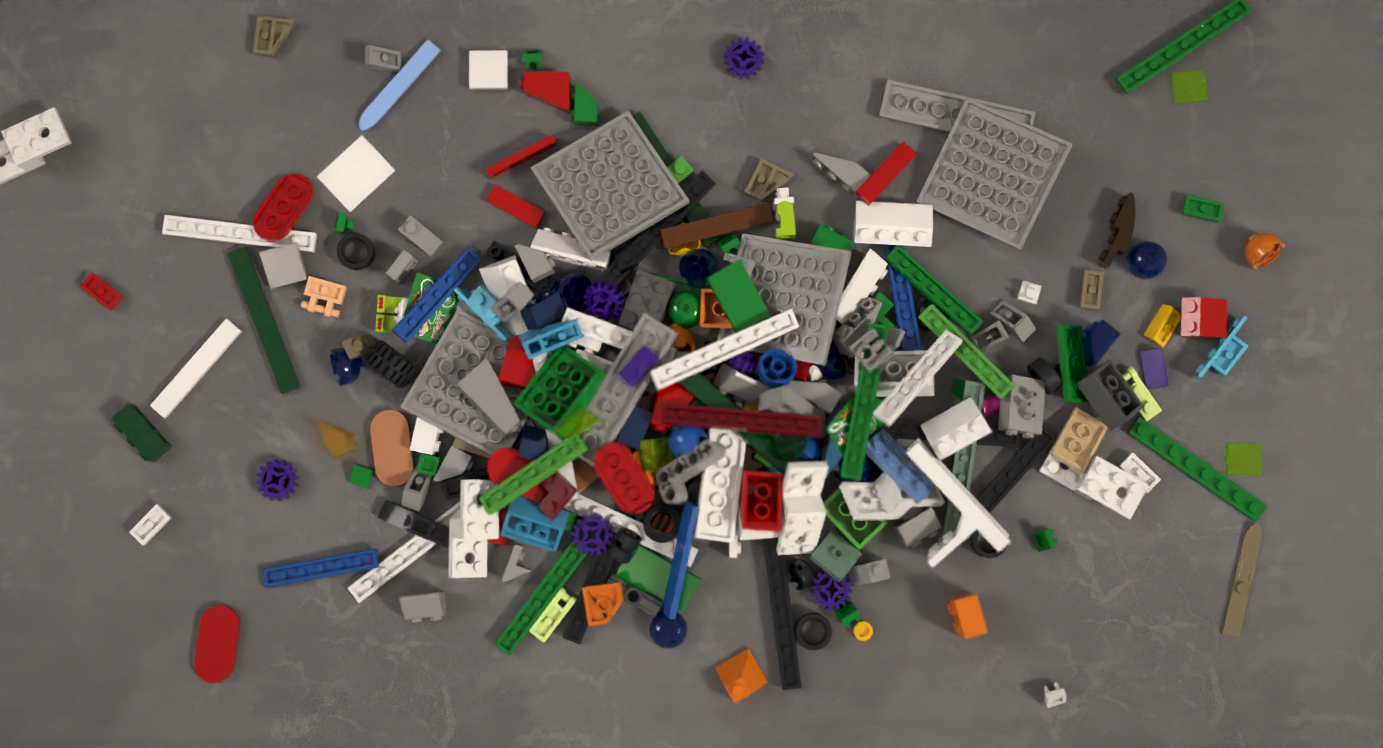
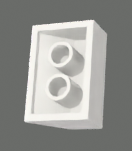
M972 397L920 425L939 460L948 457L992 432Z

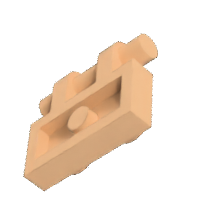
M309 276L304 295L311 298L309 302L302 301L301 308L307 309L311 313H322L329 318L331 316L338 318L340 310H336L333 307L335 303L342 305L347 287ZM318 299L327 301L326 307L318 305Z

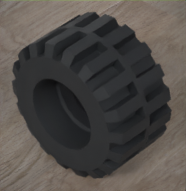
M381 340L376 343L365 357V361L369 366L399 388H404L417 371L416 366Z

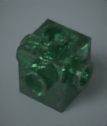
M780 435L776 441V449L782 460L799 461L803 450L806 448V439L803 436Z

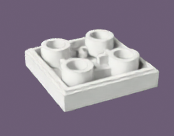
M469 51V89H508V51Z

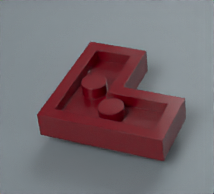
M558 471L540 482L549 493L538 508L551 520L556 519L578 491Z

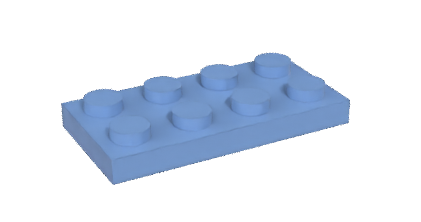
M884 429L879 431L868 442L866 454L917 505L936 487V484L909 457L906 450Z

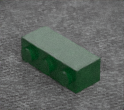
M128 403L111 418L115 423L113 426L120 433L123 432L127 436V442L132 447L136 446L140 451V457L145 461L156 462L172 447L135 404Z

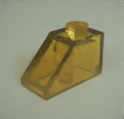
M323 422L317 423L332 459H338L357 450L355 446L357 445V440L353 434L351 435L350 432Z

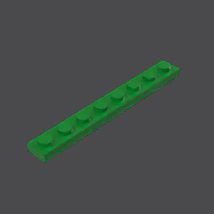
M1234 0L1119 76L1116 82L1125 95L1129 94L1251 13L1252 10L1244 0Z
M869 323L868 332L873 328L879 336L868 344L872 346L880 339L885 342L884 346L876 352L879 355L885 350L889 326ZM865 350L863 359H869L872 352ZM861 364L841 477L861 481L882 364L871 373Z
M1137 417L1127 433L1254 522L1258 521L1266 509V504L1141 417Z
M592 522L587 523L590 527H596ZM599 528L595 531L589 530L590 535L587 540L596 539V533ZM580 530V539L582 540L584 538V531ZM571 542L494 644L508 656L513 653L589 551L585 555L583 554V548L576 549L579 545L578 543ZM589 543L586 546L592 548L595 543Z

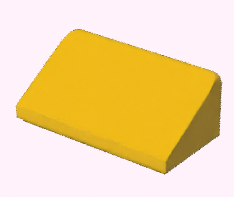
M1163 304L1146 329L1144 336L1164 348L1181 321V314L1173 306Z

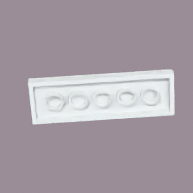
M708 428L707 440L722 443L725 446L726 453L720 461L702 471L698 501L700 509L694 538L733 543L746 442L733 430Z

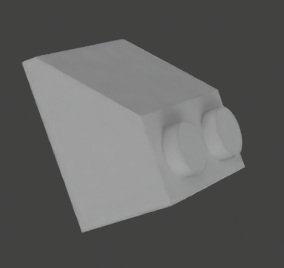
M722 363L712 383L718 387L717 390L726 396L728 393L733 394V399L741 403L744 400L752 403L761 393L768 389V386L755 378L741 373Z
M932 507L926 508L894 527L905 547L911 546L912 549L922 543L921 539L926 536L931 538L938 534L937 530L941 528Z
M445 591L399 597L404 618L410 619L411 623L421 622L422 618L430 617V621L441 620V616L447 615Z

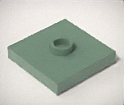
M832 529L809 559L840 583L862 553Z

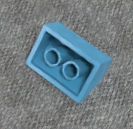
M519 496L510 503L500 535L556 552L569 512L562 510L555 520H551L538 508L541 503Z

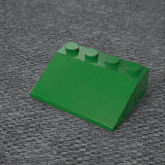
M563 345L552 352L513 405L557 438L564 441L584 414L605 379L606 374L600 368Z

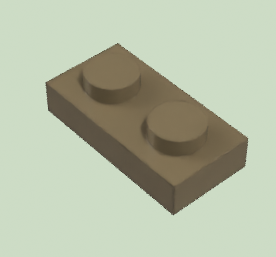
M1083 271L1079 308L1100 310L1104 272Z
M370 333L346 339L341 344L349 359L352 360L367 356L376 345V341Z

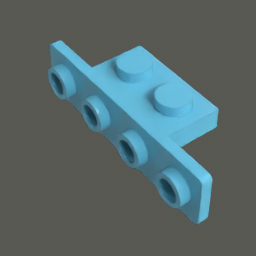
M479 285L473 294L465 287H455L454 291L458 294V299L467 303L470 306L471 312L479 315L483 319L484 325L496 332L498 339L510 341V337L513 335L500 323L501 319L490 309L498 300L483 285Z
M1245 315L1241 318L1236 317L1230 324L1231 330L1228 332L1227 338H1219L1218 342L1220 344L1217 348L1213 347L1209 351L1207 361L1205 363L1201 362L1195 369V372H1197L1194 376L1195 379L1202 378L1209 367L1213 368L1223 377L1228 374L1248 348L1246 343L1235 336L1247 320Z

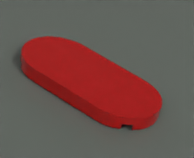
M295 173L283 176L278 180L253 217L254 229L260 238L265 241L275 242L289 234L313 199V186L307 177Z
M616 441L607 442L600 446L594 456L595 470L617 505L623 511L633 514L646 511L653 502L654 489L631 450L625 444Z
M501 448L489 457L487 472L491 481L499 485L535 460L519 457L518 451L513 448ZM538 483L521 496L541 503L549 492Z
M217 605L205 611L200 621L194 668L197 675L208 683H218L225 680L233 672L235 666L240 618L235 610L227 605Z

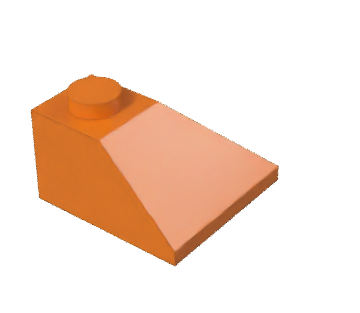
M749 648L715 667L734 704L751 695L767 683Z

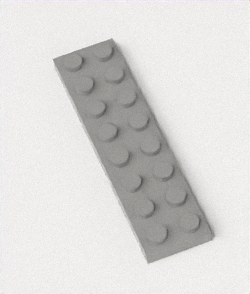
M887 79L879 118L950 133L966 98L1033 126L1036 112Z
M646 313L642 315L570 435L572 436L577 432L588 448L586 452L578 456L579 458L595 467L594 456L596 451L603 444L615 440L652 379L649 371L659 367L679 333ZM646 345L660 360L632 388L618 373Z

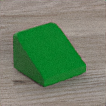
M955 378L950 397L962 400L965 381Z
M354 464L349 483L368 489L374 470Z

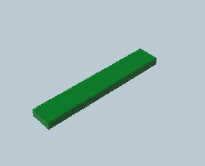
M899 245L885 257L884 260L969 336L984 322Z

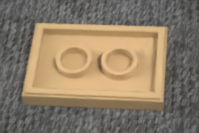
M1075 406L1052 446L1049 455L1082 475L1108 428L1104 423Z

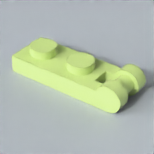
M1133 367L1126 369L1122 376L1126 382L1130 378L1133 381L1129 386L1144 405L1138 413L1142 419L1148 421L1160 413L1162 409L1143 384L1136 370Z
M563 587L529 630L530 633L543 643L546 642L577 601V598L567 594V590ZM560 599L567 603L564 608L558 604Z

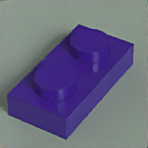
M644 345L621 369L618 375L633 388L660 358Z

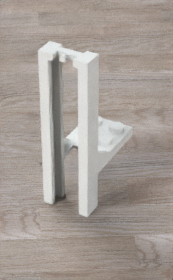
M919 437L907 447L908 451L906 453L962 512L957 529L953 532L951 530L943 536L944 540L939 545L935 543L929 548L927 562L932 568L976 529L998 552L1011 542L1008 538L1010 536L1009 533Z

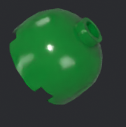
M680 291L673 295L667 307L669 320L682 328L696 327L700 323V296L692 291Z

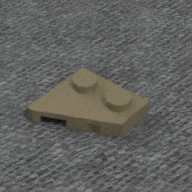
M258 16L253 53L255 55L274 56L294 27L295 21L293 19Z
M761 158L744 193L759 201H763L792 179L794 174Z

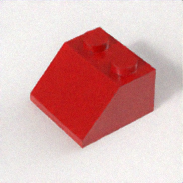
M1205 297L1182 298L1181 336L1188 339L1227 338V299Z

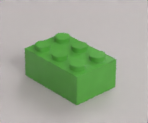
M840 486L823 501L828 520L857 550H860L887 524L885 520H854Z

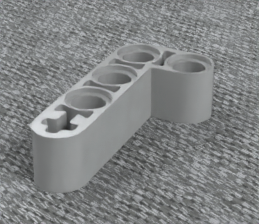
M782 386L760 394L759 411L821 416L820 438L825 436L826 416L792 388Z
M706 440L661 468L656 474V481L663 500L666 503L684 504L688 498L684 482L720 461L725 456V446L722 443Z

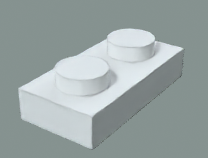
M1133 452L1118 466L1121 470L1148 484L1149 486L1145 493H1149L1161 480Z
M156 504L129 533L144 546L172 517L159 504Z

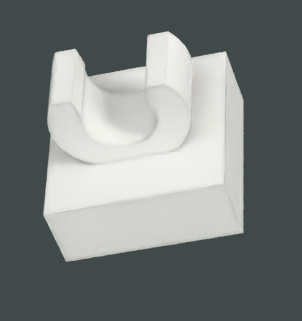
M1022 281L1017 300L1036 305L1042 286Z
M1054 683V691H1049L1048 687L1044 686L1047 708L1066 702L1064 688L1059 689L1057 683Z

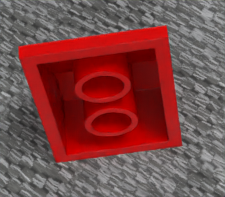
M743 471L739 494L741 529L781 532L783 474Z

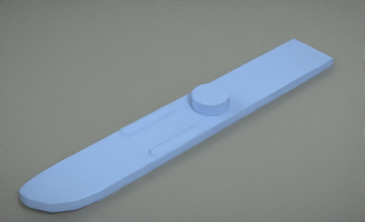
M429 40L421 46L361 115L359 126L362 131L373 127L440 53L441 50Z

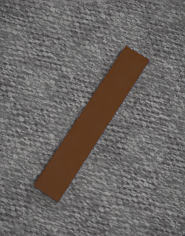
M765 203L660 229L659 231L663 248H669L773 222L770 203Z

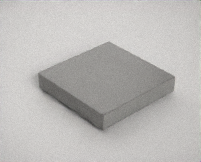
M297 242L259 252L271 289L308 279Z

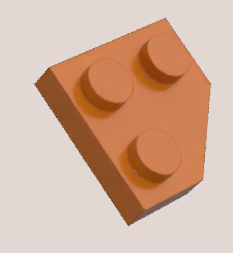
M621 581L582 587L588 626L609 623L624 602Z

